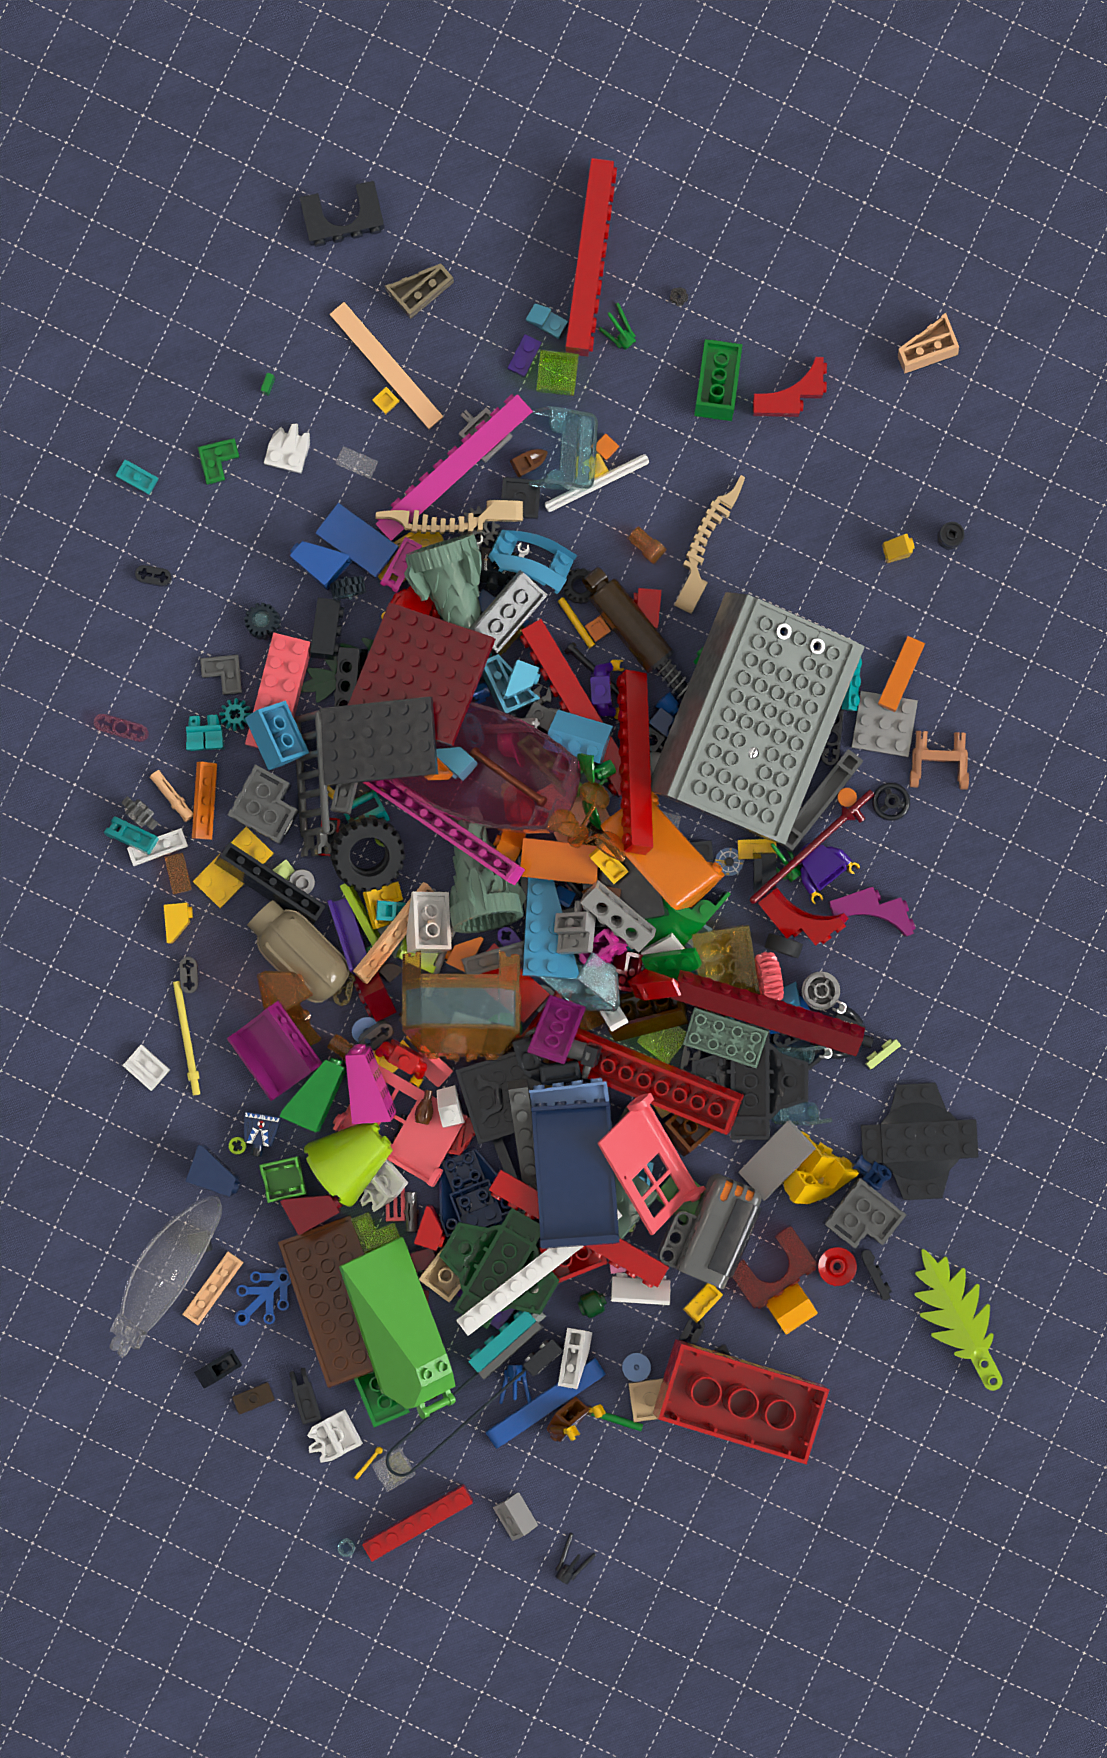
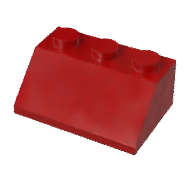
M428 1204L425 1208L414 1244L436 1251L444 1245L446 1235L443 1234V1226L433 1205Z

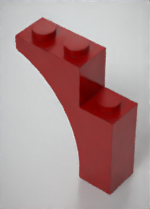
M816 357L808 373L790 388L775 393L754 394L753 416L799 417L800 412H803V400H800V398H822L823 393H826L827 382H823V374H827V363H823L824 357Z
M778 888L758 902L786 938H789L791 935L795 938L804 931L815 946L820 942L825 944L830 940L832 932L836 931L838 933L846 927L844 923L849 919L845 913L834 916H820L805 912L787 900Z

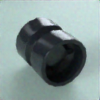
M957 522L944 524L937 535L939 545L947 550L957 548L964 539V528Z

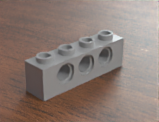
M599 880L582 896L580 903L583 908L588 912H592L600 923L606 924L614 935L624 939L631 949L640 952L654 938L656 928ZM598 903H604L607 907H601ZM618 915L621 919L617 920L613 916ZM628 928H634L636 932H631Z

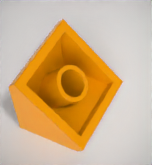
M797 1281L764 1302L786 1335L818 1314Z

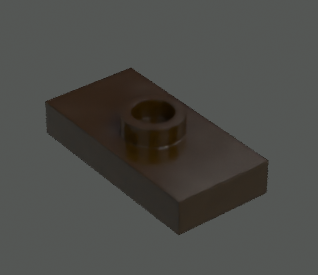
M269 1382L232 1396L239 1415L275 1400Z

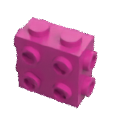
M607 928L594 937L593 952L579 954V959L587 967L607 966L613 962L612 958L614 956L621 955L627 951L626 947L628 945L624 939L617 937L610 928Z

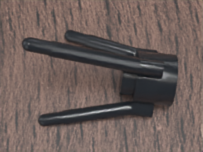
M573 1533L569 1534L560 1562L556 1567L558 1572L555 1577L565 1584H569L571 1580H574L596 1556L593 1553L576 1570L574 1566L580 1559V1554L575 1557L570 1565L565 1564L563 1566Z

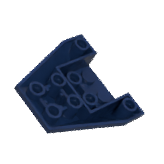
M472 1147L465 1150L461 1155H452L444 1158L439 1167L443 1170L439 1178L440 1221L446 1237L450 1238L458 1222L486 1228L504 1222L511 1207L507 1205V1200L502 1198L500 1201L491 1196L492 1192L489 1191V1188L497 1173L479 1151Z

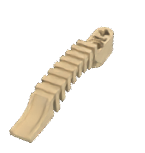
M742 475L730 493L718 496L715 502L712 501L710 504L711 509L707 510L706 518L702 519V526L698 527V534H695L693 538L695 542H692L689 549L691 551H688L686 555L689 561L685 560L683 567L690 570V575L674 606L692 614L708 583L701 579L697 565H702L704 558L698 556L697 553L703 556L705 549L699 546V544L705 547L708 540L702 536L709 539L711 531L706 528L713 531L716 528L717 524L710 520L712 519L718 524L722 521V517L716 514L715 511L725 518L729 517L730 511L719 504L721 503L727 508L732 509L745 479Z
M489 500L487 501V509L479 517H473V513H469L468 523H464V516H459L458 525H455V518H450L449 525H445L446 519L441 518L440 525H436L437 517H432L431 525H427L428 515L425 514L422 517V525H418L419 510H414L412 524H408L409 511L404 510L376 512L375 519L395 520L405 530H410L412 533H417V531H421V534H426V532H430V534H435L436 532H440V534H445V532L454 534L455 531H458V533H463L464 531L473 533L476 527L477 532H482L485 521H523V501Z

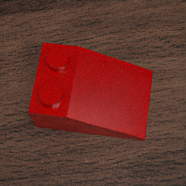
M539 1247L541 1254L547 1250ZM586 1247L585 1249H579L552 1270V1272L560 1280V1283L605 1265L608 1262L604 1256L600 1259L591 1254L593 1250Z

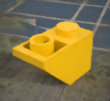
M908 534L901 535L882 544L887 563L908 558L912 554L913 549H915L912 537L909 538Z

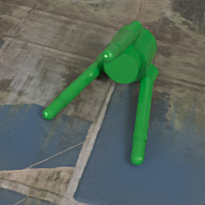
M616 303L627 331L621 328L610 312L607 315L620 332L617 336L619 340L602 327H599V331L613 341L618 348L623 347L626 350L636 342L634 338L636 335L631 330L620 304Z
M771 843V847L786 866L788 861L775 844ZM787 850V852H788V854H789V856H790V858H791V860H792V859L794 858V855H793L792 852L790 853V852ZM799 864L783 878L784 881L788 879L792 882L801 875Z

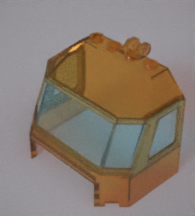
M416 951L415 956H411V953L403 954L402 1031L404 1036L423 1056H427V1059H439V1056H446V1059L459 1062L460 1056H466V1061L471 1062V1060H476L477 1057H485L487 1060H496L497 1057H501L513 1046L512 1041L515 1038L521 1037L522 964L520 955L511 954V957H507L506 952L500 951L499 974H421V951Z

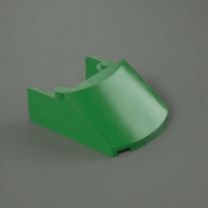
M724 891L713 904L708 900H701L692 910L690 908L676 910L664 899L669 916L646 920L656 928L654 938L645 948L671 933L684 946L706 924L731 894ZM628 928L629 931L636 932L634 928Z

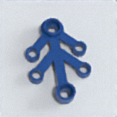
M286 1267L279 1268L275 1273L254 1271L250 1275V1279L254 1283H258L261 1280L274 1281L269 1287H247L246 1285L237 1287L236 1292L241 1297L247 1294L259 1295L245 1310H239L235 1314L234 1319L238 1325L244 1326L248 1324L251 1318L250 1315L265 1300L266 1314L263 1320L266 1324H272L275 1321L274 1292L279 1287L280 1300L277 1303V1307L282 1311L289 1307L287 1286L292 1282ZM255 1273L260 1276V1279L257 1281L253 1279V1274ZM281 1274L287 1275V1279L285 1281H282L280 1279ZM240 1287H244L246 1289L245 1294H241L239 1292ZM281 1301H285L287 1303L286 1308L280 1307ZM241 1314L246 1317L243 1322L239 1320V1315ZM267 1315L273 1316V1320L271 1322H268L266 1320Z

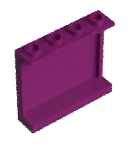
M279 1001L266 1008L261 1014L227 1038L271 1101L322 1064Z

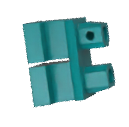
M207 715L208 725L201 726L200 716H189V726L186 727L187 751L205 750V748L207 750L224 749L223 729L218 715Z

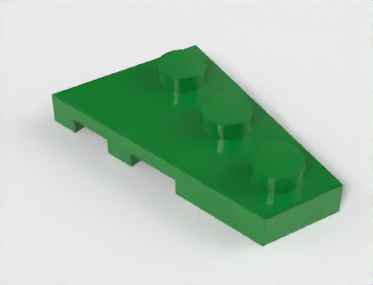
M696 947L644 954L642 957L643 964L647 970L674 979L678 978L680 970L692 972L700 968L702 964Z

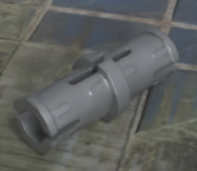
M404 1192L405 1210L403 1212L406 1216L405 1231H418L417 1214L419 1209H417V1192Z

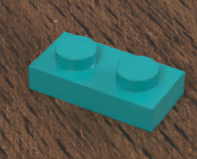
M127 460L123 461L116 474L117 478L148 495L151 494L159 480L158 477Z

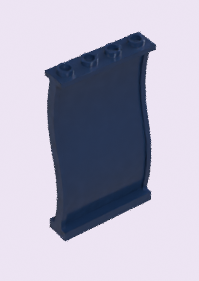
M604 1098L594 1099V1103H586V1100H576L574 1104L560 1101L555 1102L554 1106H547V1103H536V1107H531L541 1249L620 1243L615 1173L597 1144L611 1130L610 1102H606Z

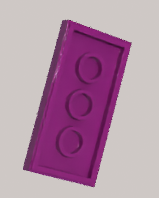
M549 995L527 1052L565 1064L586 1007Z

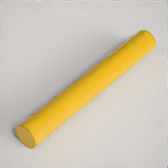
M562 597L558 600V603L590 649L595 643L565 598Z

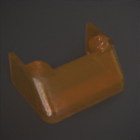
M262 971L257 974L263 1009L265 1010L279 1001L310 1046L321 1041V1037L311 1026L310 1019L312 1018L309 1011L301 1007L300 1002L313 996V993L305 985L303 977L295 972Z

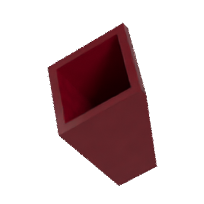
M331 1194L291 1197L280 1201L298 1235L341 1212L340 1207H342L339 1198Z

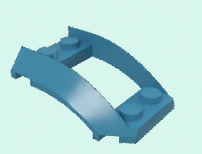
M501 530L488 557L492 562L495 560L500 567L498 571L502 572L505 570L518 573L521 570L529 578L543 586L549 585L555 589L554 593L558 594L567 580L566 577L577 555L557 542L537 534ZM517 541L531 543L553 553L554 557L549 568L536 561L511 555Z

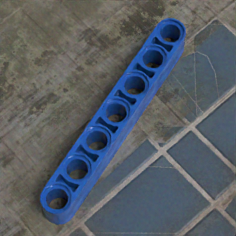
M593 1358L585 1364L577 1389L558 1386V1383H556L485 1432L494 1447L496 1449L595 1383L606 1375V1372L597 1359Z

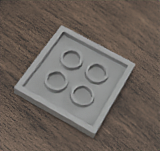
M861 691L851 748L909 757L918 700L901 698L896 711L893 712L877 705L882 694Z

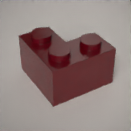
M625 951L621 955L614 956L612 968L600 966L595 968L593 985L632 992L627 981L641 972L643 955Z
M378 971L368 984L364 983L357 975L354 976L356 980L353 981L357 992L361 991L358 995L362 1004H367L364 1007L369 1017L373 1015L375 1021L378 1022L397 1013Z

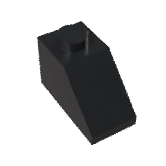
M231 1349L194 1373L205 1389L241 1367L242 1364L234 1350Z

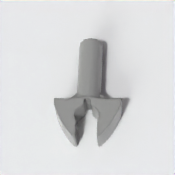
M543 685L538 686L533 691L539 698L541 697L540 691ZM549 688L547 694L537 701L538 704L542 705L546 701L551 703V691Z

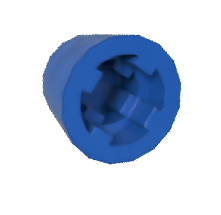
M669 691L657 702L655 707L657 709L662 708L673 716L679 710V703Z

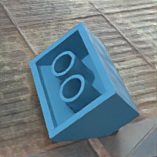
M286 701L258 709L245 717L268 770L283 766L309 754Z
M558 710L549 728L544 747L576 757L579 753L594 755V762L603 763L613 726Z

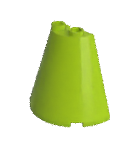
M377 1123L356 1124L309 1142L304 1147V1152L309 1155L306 1160L317 1179L332 1196L337 1195L340 1197L339 1202L345 1206L351 1207L356 1203L393 1151L390 1146V1140L386 1136L382 1137L379 1134L380 1127Z

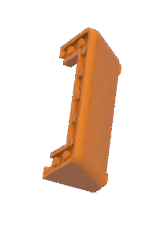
M651 792L653 848L646 855L624 852V844H622L623 827L621 825L622 809L601 824V828L666 902L676 910L694 907L725 876L722 872V867L717 862H707L659 809V798L653 792Z

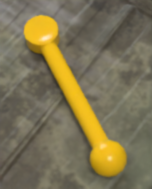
M376 1447L375 1453L361 1468V1470L355 1475L354 1478L356 1480L362 1475V1473L376 1458V1456L383 1452V1449L381 1447Z

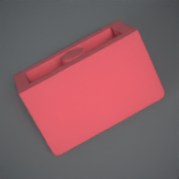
M424 1046L419 1053L424 1056L422 1061L427 1064L425 1076L436 1087H440L452 1074L453 1070L434 1052Z

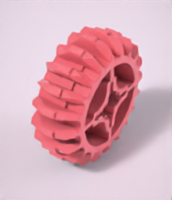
M772 952L757 954L754 959V969L759 994L775 1000H782L784 987L777 957Z

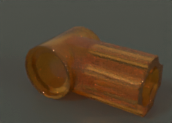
M639 526L627 538L642 551L643 556L652 564H655L667 551L658 540L652 539Z
M336 1033L327 1047L346 1062L345 1056L355 1044L352 1045Z

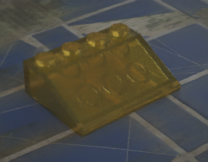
M748 924L692 934L694 948L696 947L702 961L700 968L697 969L699 976L708 977L721 983H727L731 986L760 994Z

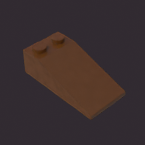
M673 1114L662 1124L673 1146L683 1157L691 1153L715 1131L676 1114Z

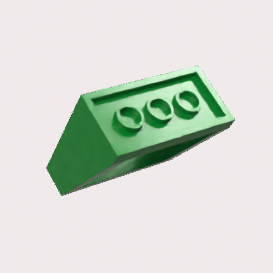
M337 1058L325 1060L284 1107L280 1117L313 1132L320 1131L347 1070L346 1066H344L345 1062Z

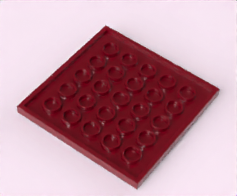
M389 602L348 705L431 696L433 697L436 741L453 746L496 639Z

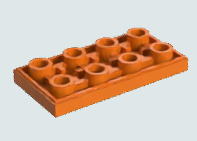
M523 838L520 866L525 871L521 877L593 885L597 881L598 866L589 857V854L599 846Z

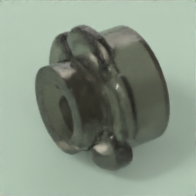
M674 288L670 292V301L675 303L676 306H682L684 302H687L688 294H686L684 288Z

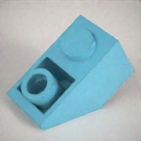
M461 747L436 749L437 757L453 773L452 777L454 779L459 777L463 781L478 765L474 758Z

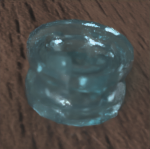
M345 1538L339 1542L338 1552L341 1556L349 1557L354 1553L355 1543L351 1539ZM345 1543H349L352 1550H348V1553H345L341 1545L344 1546Z

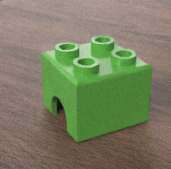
M299 1156L259 1165L268 1203L307 1194Z

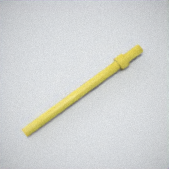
M180 981L173 982L189 1071L187 1073L188 1081L191 1082L193 1096L200 1095L198 1083L200 1077L199 1072L196 1071Z

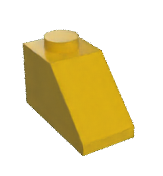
M188 903L164 905L168 944L173 943L189 925L190 918H193V909L189 907Z

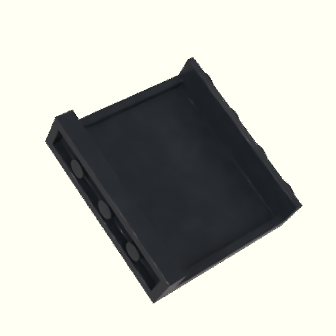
M622 851L614 855L629 872L615 884L598 867L597 880L607 887L622 889L620 899L643 917V919L648 920L669 916L663 897ZM583 884V889L591 887L592 884ZM618 915L613 916L617 920L621 919ZM596 917L595 930L608 927L606 924L600 923Z

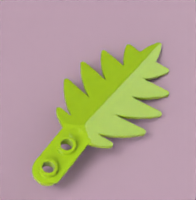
M922 1249V1260L926 1270L916 1271L915 1275L933 1288V1290L915 1292L914 1295L927 1304L941 1310L920 1313V1316L934 1324L952 1329L931 1333V1336L950 1346L964 1349L954 1352V1355L964 1359H971L987 1389L992 1391L999 1389L1003 1382L1002 1376L988 1351L994 1335L990 1333L985 1337L989 1323L990 1305L986 1304L974 1317L979 1298V1284H975L962 1298L966 1279L965 1268H961L950 1280L948 1258L944 1256L937 1263L925 1249ZM982 1361H987L986 1367L981 1366ZM991 1378H996L995 1384H990Z

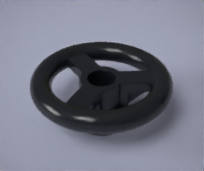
M886 783L878 787L874 792L872 806L875 813L882 819L895 821L902 818L908 812L910 796L903 786L897 783ZM891 788L900 791L905 802H901L899 796L892 793ZM885 790V804L879 808L878 797ZM889 798L895 800L894 805L888 803ZM888 808H903L898 814L895 815H887L884 813Z

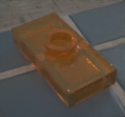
M184 853L164 857L173 895L191 891L192 886Z

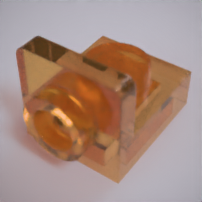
M594 1006L585 1010L579 1028L588 1031L606 1023L598 1008Z

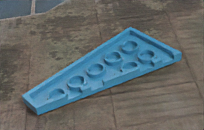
M527 878L522 976L580 980L574 954L557 953L558 934L554 932L556 913H562L554 880Z

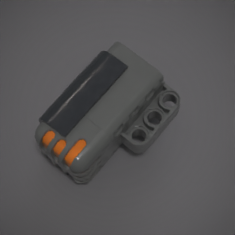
M717 1173L709 1178L695 1214L685 1210H677L673 1214L658 1249L657 1256L662 1263L725 1289L729 1277L733 1278L755 1227L762 1209L759 1207L762 1198L756 1189ZM681 1214H685L687 1217L684 1224H679L677 1221ZM678 1232L679 1239L676 1242H671L670 1235ZM666 1250H670L672 1253L671 1258L668 1260H664L662 1257L663 1252Z

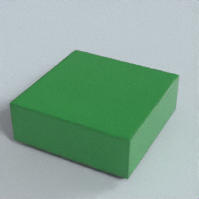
M271 373L266 374L261 386L262 394L269 396L275 381V376Z

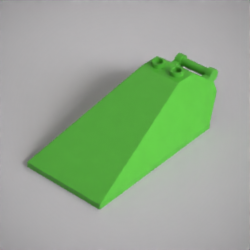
M399 1237L340 1265L339 1268L381 1393H384L406 1409L416 1407L422 1419L429 1417L431 1413L446 1405L454 1404L456 1400L450 1391L451 1388L455 1387L453 1372L404 1238ZM440 1394L443 1395V1399L425 1407L424 1402Z

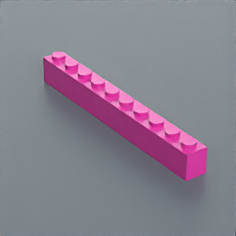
M511 394L504 401L506 405L501 410L497 407L489 414L492 417L489 421L485 422L483 420L475 427L478 430L473 435L470 433L461 440L463 444L459 448L454 446L447 453L449 457L445 461L440 459L433 466L435 470L431 474L426 472L420 477L421 483L416 487L412 485L405 491L406 496L402 500L397 498L391 504V510L409 511L408 524L413 521L414 510H419L420 515L529 416L533 412L518 394L515 397ZM377 519L376 525L391 541L404 530V527L395 520Z
M394 779L363 782L515 886L524 873L525 869Z

